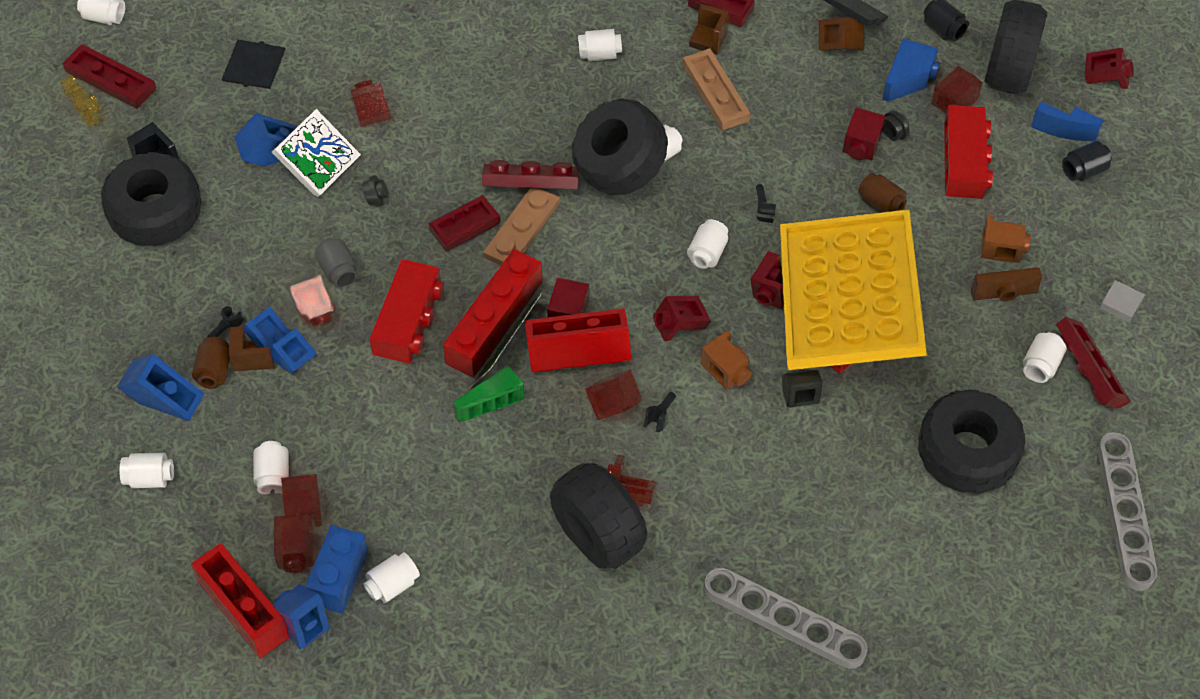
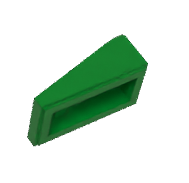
M509 366L504 367L454 401L455 419L458 422H464L524 399L523 382Z

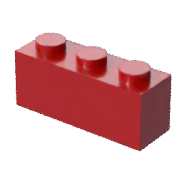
M948 105L944 120L945 196L983 199L986 188L991 189L993 170L988 169V164H990L992 158V145H987V139L990 138L991 120H986V107Z
M401 259L370 336L372 355L411 364L414 354L419 355L424 344L422 332L424 327L431 326L434 318L433 303L435 300L440 301L444 292V282L440 280L439 267Z
M625 308L525 320L531 372H549L555 369L581 368L588 365L614 364L620 361L631 360L629 327Z
M222 543L191 563L198 584L259 659L290 638L285 619Z

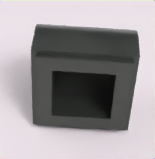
M818 369L782 375V389L786 406L790 408L820 403L822 379Z

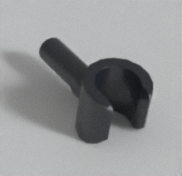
M758 184L756 186L758 196L757 213L775 215L776 204L766 203L764 186ZM757 216L758 221L773 223L774 221L771 218Z
M225 306L221 311L222 320L207 337H218L227 328L239 327L243 322L242 312L239 311L235 317L229 318L232 314V308Z
M669 392L658 406L647 407L644 427L650 422H657L656 432L663 431L666 411L676 398L675 393Z

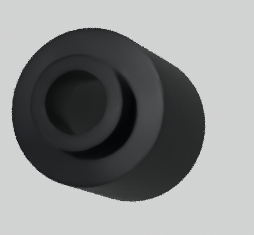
M932 0L926 6L923 13L925 15L924 23L945 39L950 38L953 41H957L964 35L969 26V21L965 19V14L946 0Z
M1094 141L1069 152L1067 157L1062 160V168L1065 175L1071 181H1083L1108 170L1112 155L1106 145L1099 141Z

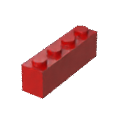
M516 249L511 251L443 343L446 365L472 378L475 377L542 284L541 261Z

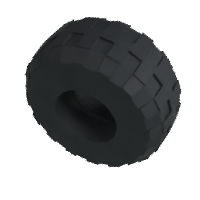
M1023 0L1005 2L984 80L990 88L1011 94L1027 91L1048 14L1041 5Z
M624 98L612 100L598 105V108L590 111L583 122L579 124L572 143L573 164L576 166L579 174L598 191L614 196L630 194L646 186L658 174L667 155L668 137L658 117L639 101ZM626 140L624 146L614 153L618 145Z
M148 152V154H137L128 160H123L108 174L101 189L102 207L111 229L121 239L135 245L157 246L172 242L188 232L200 215L201 196L194 173H192L185 162L171 155ZM149 195H163L152 202H139Z
M970 389L950 392L948 395L936 400L932 407L928 409L922 421L918 438L919 456L928 473L944 486L946 485L963 493H984L985 491L994 490L1002 486L1015 473L1025 446L1023 424L1013 408L993 394ZM961 432L974 433L983 438L988 446L984 448L965 446L957 440L955 434Z
M582 463L555 481L550 493V504L555 517L567 537L595 566L603 569H616L628 562L644 548L643 546L648 534L644 517L627 489L606 468L596 463Z

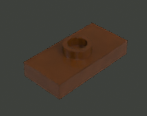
M1040 268L976 274L971 288L973 301L992 298L1009 301L1019 295L1036 294L1042 280Z

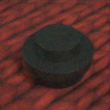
M893 110L885 114L884 135L892 141L906 138L909 135V122L902 113Z
M371 175L369 180H365L362 183L365 199L370 206L374 204L378 207L383 206V199L388 198L387 186L383 179L379 180L376 175Z

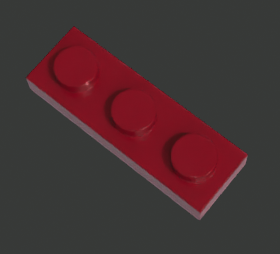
M81 44L62 63L65 72L136 109L156 90L154 80L84 44Z
M494 160L490 164H484L482 186L578 189L579 172L576 166H572V164L567 162H557L553 166L540 165L536 161H525L521 165L509 164L504 160Z
M1064 317L1059 321L1056 326L1062 334L1060 337L1065 343L1067 350L1073 352L1078 360L1076 367L1079 372L1092 383L1094 387L1092 393L1098 402L1104 406L1107 405L1114 408H1121L1130 403L1129 397L1083 323L1069 317Z

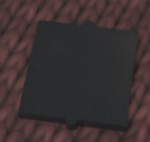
M823 0L866 26L872 24L879 25L889 17L862 0Z
M237 39L222 81L243 84L244 87L255 86L271 89L286 48L268 45L263 41L256 43Z

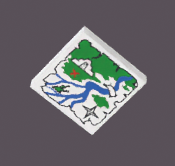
M317 109L272 151L291 173L317 197L361 155Z

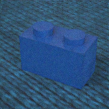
M334 525L330 526L305 585L306 588L320 595L325 609L341 614L344 613L368 554L365 534Z

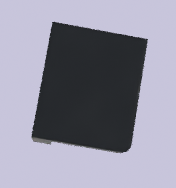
M153 122L127 137L132 156L157 152L179 159L175 144Z

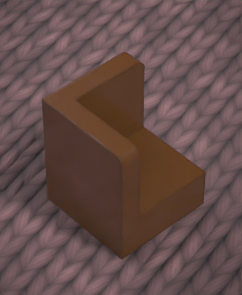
M701 4L698 11V24L690 38L689 47L702 51L711 49L715 55H718L727 36L729 12Z
M847 17L819 20L820 51L864 50L863 23Z
M243 326L230 327L229 357L233 371L274 369V361L269 347L259 348L252 340L247 341Z

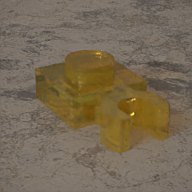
M72 75L60 80L65 88L64 94L73 103L74 108L87 126L90 128L100 123L97 112L101 111V108L94 95H87L82 87L78 86Z

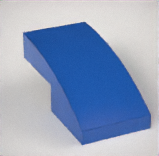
M1041 102L1036 109L1031 127L1064 139L1096 141L1104 120L1077 107L1069 115Z
M268 307L243 327L248 337L259 348L269 347L273 361L291 374L317 354L297 328L290 331L271 307Z

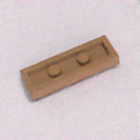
M711 49L683 57V68L721 131L750 121L749 110Z
M530 188L483 252V258L501 266L513 249L524 253L560 204V197L541 188Z

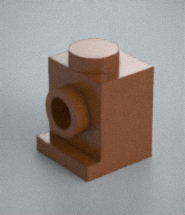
M987 215L982 232L981 258L1020 263L1022 253L1029 252L1031 234H1026L1025 225L1011 222L994 221V216Z
M728 330L702 347L700 363L726 390L735 384L738 387L744 385L752 376V371L748 368L749 360L747 354L741 347H735L731 343L732 334Z

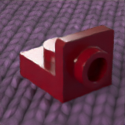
M1123 47L1086 53L1085 79L1087 84L1119 80L1121 88L1128 89L1129 77L1134 76L1132 59L1126 58Z
M768 251L750 279L753 298L759 303L782 309L784 306L783 285L781 284L783 275L780 255Z
M698 295L666 296L653 314L655 326L659 329L664 341L672 340L678 330L706 329L711 322Z

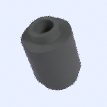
M330 238L324 240L315 252V257L327 280L338 288L353 283L358 277V266L345 242L341 239Z

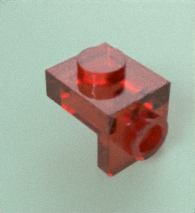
M368 80L354 85L355 89L350 91L349 96L351 101H353L360 127L391 119L381 82L373 84L372 80Z
M320 275L289 287V292L304 325L312 322L313 327H317L332 320L330 315L335 313L336 306L331 302Z
M618 455L615 463L608 465L607 471L613 474L627 489L638 506H644L645 503L651 504L657 481L624 476L625 456Z

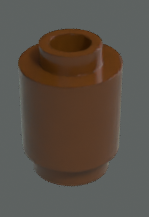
M870 173L864 178L858 189L862 200L880 213L903 210L907 203L905 199L906 191L881 174Z
M207 337L198 346L192 378L200 386L212 389L217 387V385L225 383L230 362L229 344L227 341L219 337Z

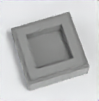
M1115 280L1102 301L1100 309L1130 323L1145 294Z

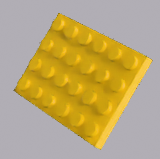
M910 210L780 224L788 370L927 356Z

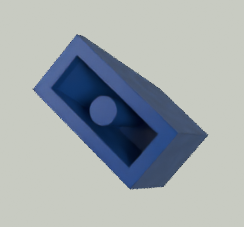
M903 39L886 80L882 100L888 102L920 91L927 87L929 79L935 80L941 62L936 61L938 48Z
M255 113L234 137L242 160L263 167L281 162L272 151L298 126Z
M154 354L133 360L117 386L118 389L138 404L186 421L190 420L204 396L201 390Z
M300 584L292 590L282 592L275 599L274 604H272L285 619L290 639L300 650L330 628L320 595Z

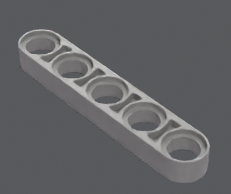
M1111 432L1104 435L1098 446V457L1121 574L1128 587L1143 591L1150 588L1157 577L1153 546L1132 445L1125 435ZM1110 443L1117 444L1122 448L1123 454L1121 456H1113L1106 451L1105 445ZM1116 473L1125 475L1129 480V485L1124 487L1116 485L1112 481L1111 475ZM1128 504L1135 510L1136 515L1130 518L1124 517L1118 512L1117 506ZM1127 535L1136 536L1141 540L1142 547L1131 549L1124 543L1123 538ZM1132 567L1143 568L1148 573L1149 579L1147 581L1134 579L1130 574V569Z
M715 568L706 575L704 591L713 602L848 669L857 668L865 661L868 650L867 643L860 635L728 569ZM716 579H724L729 583L730 589L725 593H716L710 587V583ZM747 595H756L761 599L762 606L755 610L748 609L742 603V599ZM780 611H787L793 615L795 621L789 626H782L776 622L774 616ZM813 627L822 628L827 634V639L819 643L813 642L807 636V631ZM844 644H853L860 650V656L855 659H847L841 654L840 648Z

